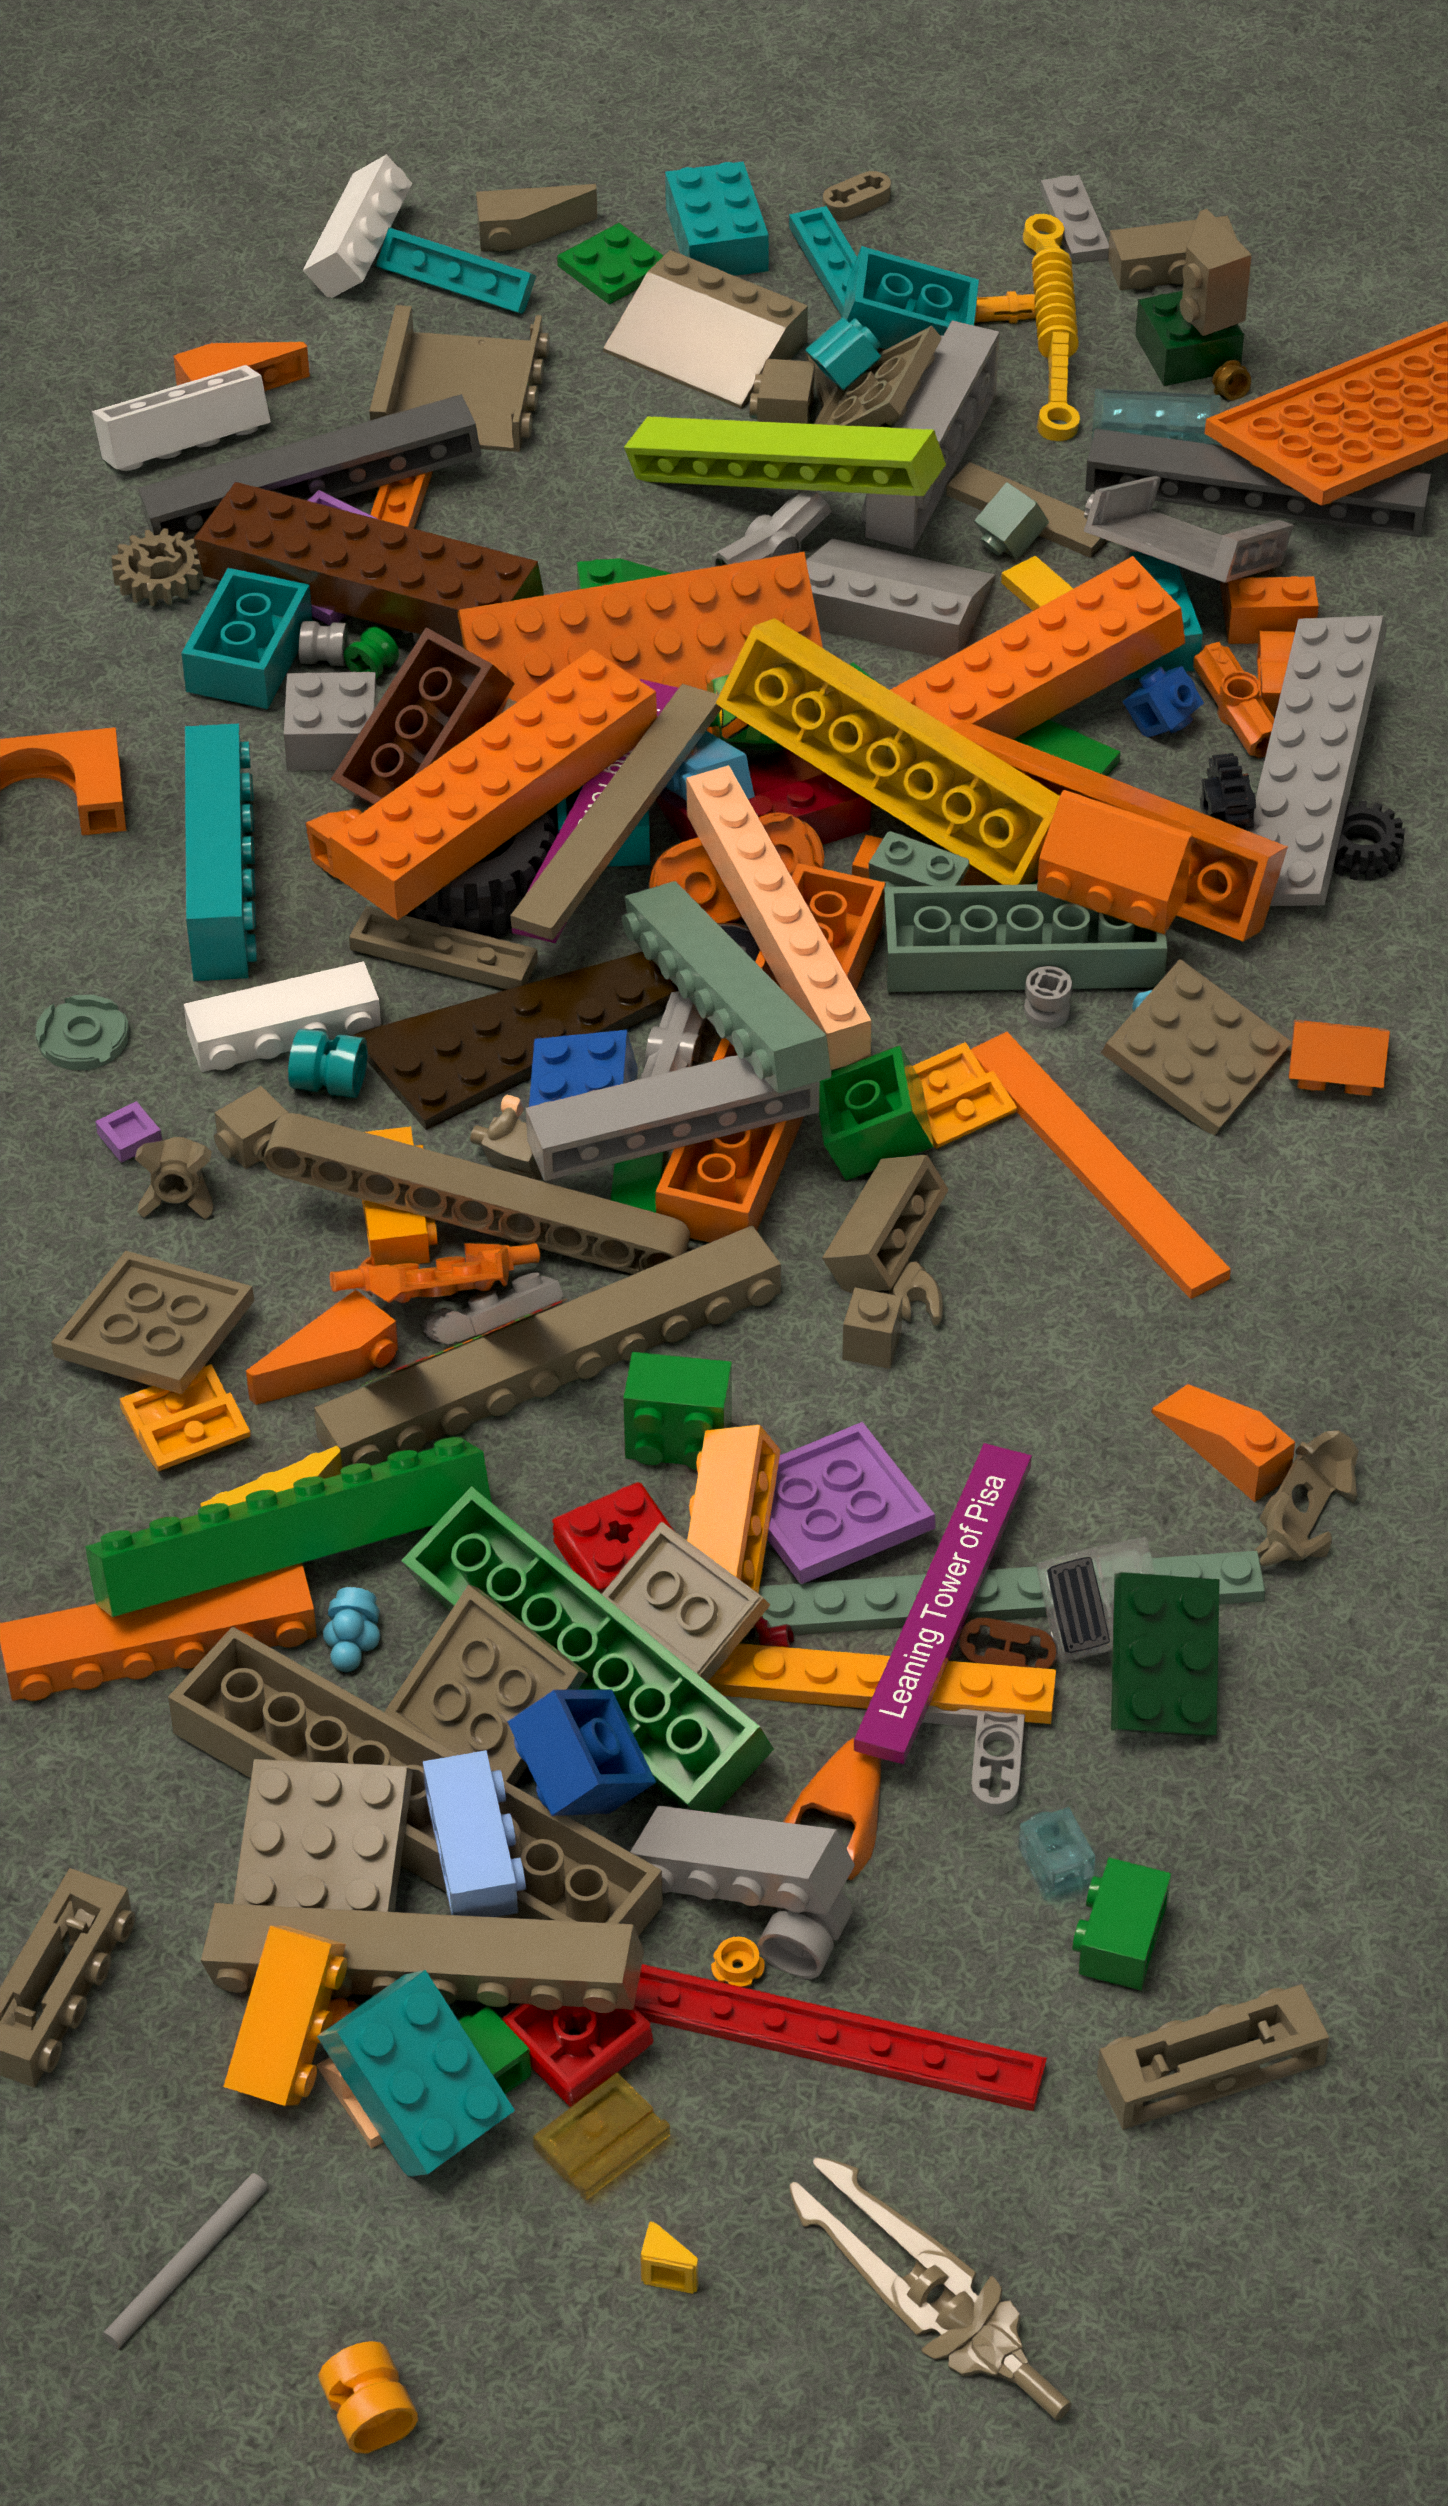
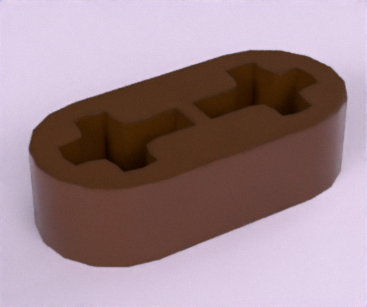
M976 1618L969 1621L963 1627L960 1634L959 1645L963 1654L975 1663L1051 1669L1058 1658V1647L1055 1640L1049 1633L1034 1627L991 1618ZM983 1627H990V1636L1006 1641L1004 1650L987 1648L985 1655L979 1656L977 1655V1646L970 1643L971 1634H980ZM1033 1637L1041 1638V1647L1048 1650V1656L1046 1659H1038L1035 1666H1028V1657L1012 1652L1013 1643L1030 1645Z

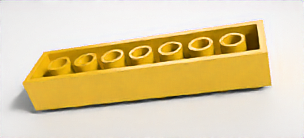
M773 618L752 627L715 704L948 851L967 858L969 864L1002 885H1028L1034 881L1038 874L1039 857L1060 797L1059 795L777 619Z

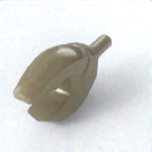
M908 1259L893 1287L888 1292L891 1295L903 1297L902 1318L904 1320L911 1321L910 1302L919 1300L926 1304V1311L930 1314L933 1325H939L943 1315V1298L940 1287L936 1280L925 1271L924 1267L918 1262H910Z

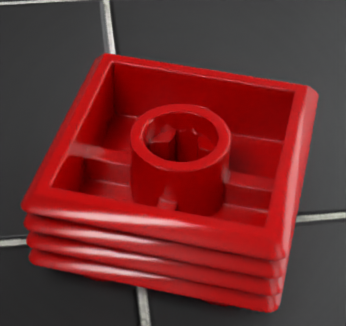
M640 1482L623 1487L557 1516L552 1520L554 1524V1543L572 1570L601 1594L660 1522H663L673 1531L674 1529Z
M520 2004L502 2018L506 2025L530 2049L531 2067L570 2107L579 2104L654 2042L650 2022L635 2007L633 2010L615 2009L609 2013H599L591 2011L586 2007L562 2006L556 2010H545L533 2004ZM572 2029H575L577 2032L582 2034L568 2035V2032Z

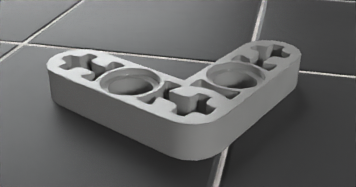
M929 1706L922 1723L976 1727L971 1781V1797L976 1808L986 1814L1002 1815L1011 1811L1016 1806L1019 1797L1025 1714L971 1709L948 1711L941 1710L936 1706ZM993 1740H1002L1009 1743L1013 1751L1004 1757H995L988 1754L984 1746ZM991 1771L1001 1772V1792L999 1797L995 1798L990 1797L988 1791L991 1783Z

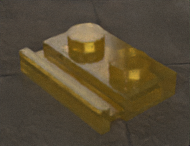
M615 2073L533 2136V2148L569 2184L573 2183L580 2190V2196L586 2201L670 2136V2124L665 2119L661 2120L654 2113L653 2107L618 2073Z

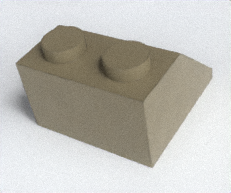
M1208 209L1199 212L1186 247L1185 266L1182 271L1184 279L1183 296L1180 301V310L1183 318L1188 323H1191L1202 336L1245 321L1251 266V253Z

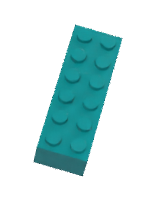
M239 723L185 726L186 923L193 981L249 978V962H257L256 934H248V930L257 929L255 901L247 902V897L256 896L255 870L247 869V864H255L254 837H246V833L255 832L253 805L246 804V801H254L253 774L244 773V769L251 768L249 741L241 742Z

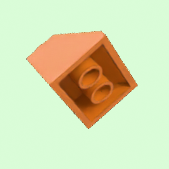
M1063 790L1039 857L1037 891L1165 935L1187 897L1192 833Z

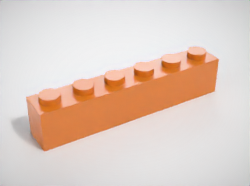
M300 1563L115 1617H111L98 1605L91 1604L0 1623V1645L12 1701L19 1699L37 1701L46 1698L53 1692L67 1689L90 1690L98 1687L102 1682L125 1677L142 1679L148 1677L154 1671L173 1667L195 1668L232 1626L268 1647L279 1645L287 1648L296 1647L307 1639L317 1638L314 1607L303 1564Z

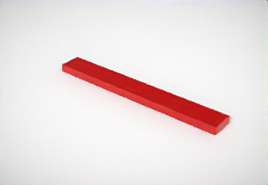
M645 1964L641 1966L634 2007L649 2022L1034 2112L1046 2068V2057Z

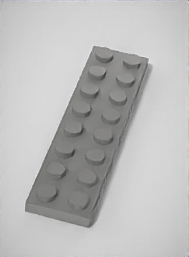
M1383 615L1298 619L1257 790L1256 808L1254 809L1253 817L1254 827L1248 828L1249 832L1288 846L1270 906L1325 905L1387 631Z

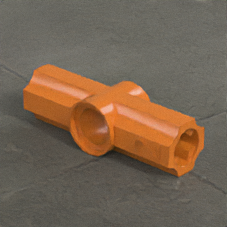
M1220 642L1205 645L1204 649L1194 656L1193 667L1217 703L1219 719L1224 724L1232 727L1249 755L1256 756L1257 758L1265 757L1274 717L1259 695L1261 687L1259 680L1253 674L1244 672L1229 647L1222 646Z

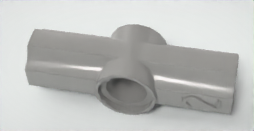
M679 991L671 992L660 1026H654L651 1029L646 1047L645 1068L640 1079L691 1067L693 1061L698 1062L701 1034L707 1018H702L696 1006L689 998L684 999Z

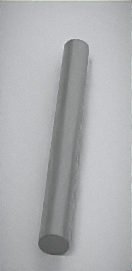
M252 2173L102 2333L104 2340L115 2348L120 2349L266 2192L268 2185L259 2175Z

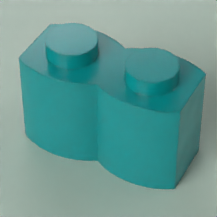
M841 317L805 349V352L819 369L843 391L882 358L876 351L881 346V343L856 318L849 323L844 317Z

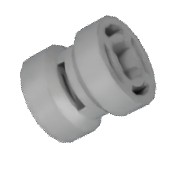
M303 621L299 636L300 663L315 665L318 661H327L331 666H345L344 650L349 646L348 624L333 622L330 626H320L316 621Z
M1053 966L1038 967L1029 973L1025 986L1027 998L1025 999L1024 1014L1032 1025L1038 1028L1052 1029L1060 1027L1069 1019L1071 1007L1069 999L1072 992V980L1069 974Z

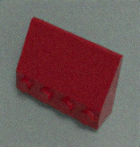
M786 749L748 761L755 796L748 800L758 817L771 813L793 815V817L798 818L802 822L805 821L815 830L822 845L870 830L871 801L790 750ZM664 787L656 798V802L681 842L697 838L698 835L687 817V801Z

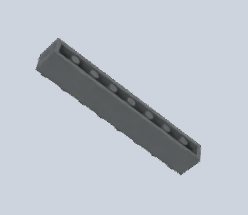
M462 394L139 487L138 490L145 519L153 535H160L164 528L168 529L170 536H174L180 531L184 532L185 541L194 539L235 482L303 500H308L318 490L338 499L482 457L476 423Z
M1095 428L1087 460L1085 491L1095 492L1098 489L1158 476L1161 477L1155 501L1421 537L1431 474L1403 471L1321 506L1223 446Z

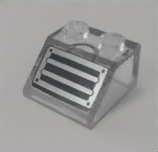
M1147 1537L1097 1546L1036 1563L1051 1636L1058 1647V1664L1113 1653L1114 1574L1126 1572L1155 1575Z

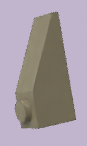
M596 184L476 192L481 251L522 249L597 219Z

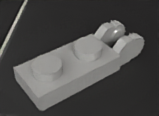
M530 1273L512 1281L513 1288L505 1292L496 1294L495 1291H488L468 1300L469 1307L456 1312L444 1307L437 1310L435 1314L431 1313L424 1320L423 1332L426 1333V1337L430 1338V1340H436L440 1344L448 1346L449 1344L454 1345L455 1341L461 1342L475 1335H480L558 1302L564 1296L558 1280L540 1276L539 1273Z

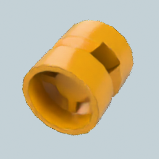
M374 2341L357 2343L341 2350L322 2366L318 2374L319 2383L330 2407L338 2412L337 2422L349 2449L355 2453L367 2454L405 2438L414 2429L418 2421L417 2411L405 2386L398 2382V2370L384 2344Z

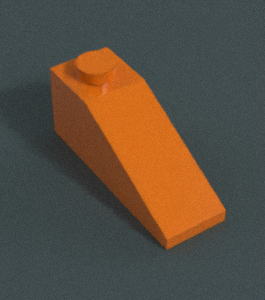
M304 342L210 343L173 355L177 386L247 365L262 376L264 391L310 377L308 349Z
M355 1289L246 1370L249 1400L257 1405L363 1377L375 1367L382 1368L393 1359L396 1351H398L396 1321Z
M1185 1385L1151 1410L1153 1415L1253 1502H1256L1282 1484L1293 1464L1295 1441L1260 1411L1195 1386Z

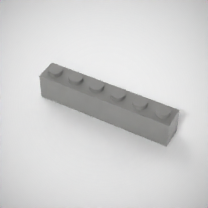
M738 1055L729 1056L721 1060L685 1067L676 1071L527 1107V1141L543 1180L547 1181L818 1113L819 1081L778 1094L765 1079L758 1078L753 1066L745 1058L741 1059Z

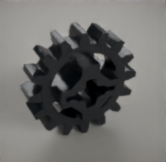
M1234 753L1212 755V758L1208 760V778L1201 780V813L1248 831V828L1254 827L1253 817L1254 809L1256 808L1255 793L1252 791L1249 775L1247 773L1242 774V766H1239L1238 757L1234 756Z

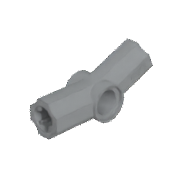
M799 490L772 517L770 515L759 516L749 525L743 538L712 554V567L799 553L801 541L832 510L817 491Z

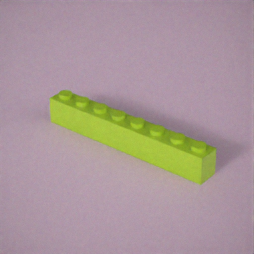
M647 416L624 446L636 479L645 482L924 496L946 466L933 429Z

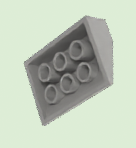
M833 538L806 560L820 631L944 659L964 649L995 579V574Z

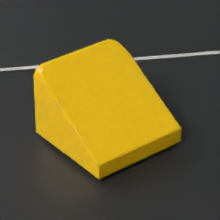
M650 2221L641 2251V2281L645 2285L693 2294L697 2292L698 2258L658 2224Z

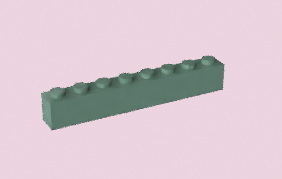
M676 881L625 896L627 914L622 916V924L627 938L630 941H635L640 946L647 960H653L657 964L665 979L673 981L684 999L689 998L696 1006L700 1016L707 1018L715 1026L718 1035L721 1038H726L734 1046L737 1055L741 1059L745 1058L753 1066L759 1079H765L779 1094L831 1077L827 1035Z

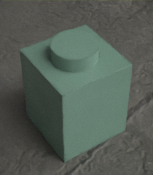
M1006 482L974 522L983 534L980 541L991 552L1000 556L1004 551L1017 559L1048 525L1049 520L1036 501Z

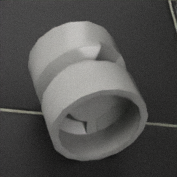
M840 1891L827 1915L805 1911L796 1913L777 1907V1913L772 1915L758 1942L760 1953L774 1968L799 1978L814 1979L820 1976L833 1951V1940L840 1938L853 1912L851 1902Z

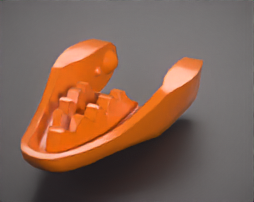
M854 1738L850 1739L829 1759L803 1789L783 1820L785 1823L800 1824L803 1813L810 1808H814L820 1812L852 1821L855 1830L847 1851L855 1866L848 1880L854 1879L865 1867L872 1856L875 1846L881 1781V1758L854 1751Z

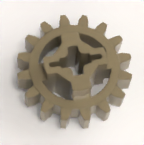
M164 528L160 535H153L150 530H145L144 538L139 539L134 535L129 536L130 545L119 544L117 546L118 554L112 555L114 585L120 586V594L122 596L132 593L133 602L135 603L140 602L143 598L149 599L150 606H155L158 599H164L168 605H171L174 596L178 595L183 599L189 598L188 589L199 590L200 580L205 579L194 539L185 541L184 532L181 531L174 536H170L168 529Z

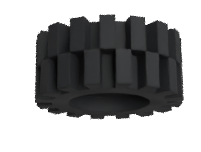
M1359 800L1358 807H1354L1352 801L1348 802L1334 861V866H1336L1335 873L1343 876L1346 871L1350 872L1351 880H1358V874L1365 875V881H1371L1374 879V873L1383 878L1387 876L1388 869L1393 872L1401 860L1405 828H1402L1403 822L1400 817L1394 819L1395 812L1390 808L1383 813L1382 804L1376 802L1373 808L1367 807V801ZM1363 836L1371 838L1378 843L1360 845L1351 842L1348 838Z

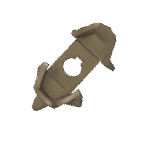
M1326 1431L1308 1443L1302 1441L1295 1451L1297 1454L1296 1459L1278 1492L1270 1498L1259 1519L1267 1529V1538L1254 1550L1261 1557L1260 1563L1262 1566L1273 1565L1286 1559L1301 1561L1307 1556H1327L1332 1544L1331 1533L1327 1531L1308 1540L1312 1527L1333 1491L1352 1503L1358 1497L1354 1472L1359 1450L1352 1439L1341 1431ZM1295 1485H1304L1309 1490L1307 1493L1309 1507L1305 1513L1300 1512L1293 1503L1292 1490Z

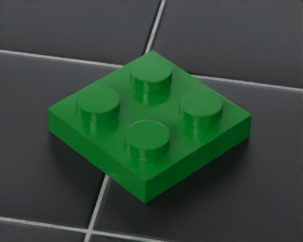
M617 223L557 255V266L609 305L637 290L647 272L664 255L622 224Z

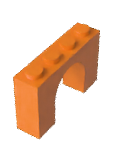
M116 727L0 739V791L14 782L29 778L56 780L67 785L77 796L82 835L126 831Z

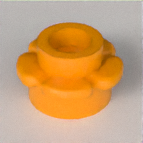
M731 1937L724 1940L714 1952L713 1958L715 1962L711 1964L712 1974L717 1981L727 1982L728 1984L744 1988L750 1986L753 1979L760 1978L765 1968L764 1959L759 1957V1950L756 1944L745 1937ZM740 1962L743 1966L741 1968H734L733 1964Z

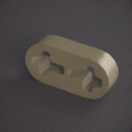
M877 171L859 174L826 189L823 193V207L827 206L836 221L852 219L887 203L890 199L891 180L884 173Z

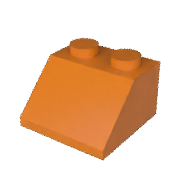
M1314 576L1248 577L1226 583L1220 582L1228 644L1258 643L1259 631L1295 632L1298 619L1317 618L1319 604Z
M1294 1020L1289 1078L1298 1079L1297 1088L1325 1091L1326 1082L1345 1084L1344 1093L1372 1096L1373 1087L1384 1088L1390 1031L1382 1028Z

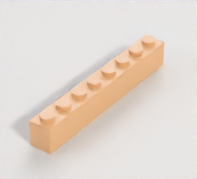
M730 766L687 777V817L781 989L827 1035L830 1069L834 1070L871 1057V1019Z

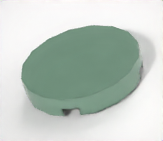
M74 995L64 998V1004L58 1005L56 1008L52 1004L44 1010L37 1021L35 1036L42 1056L53 1065L68 1070H91L107 1065L117 1058L128 1044L129 1024L125 1013L123 1015L119 1011L118 1005L112 1000L97 995Z

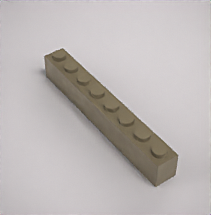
M215 1903L201 1962L213 1984L219 1988L235 1993L244 1992L247 1988L252 1989L270 1925L288 1926L346 1944L343 1957L348 1960L347 1971L341 1987L338 1990L333 1989L331 1995L333 1998H347L351 1994L375 1996L403 1975L426 1970L447 2004L454 2003L456 2000L480 2001L492 2007H504L509 2003L533 2004L545 2010H556L562 2006L586 2007L594 2012L609 2013L615 2009H634L644 1949L633 1924Z

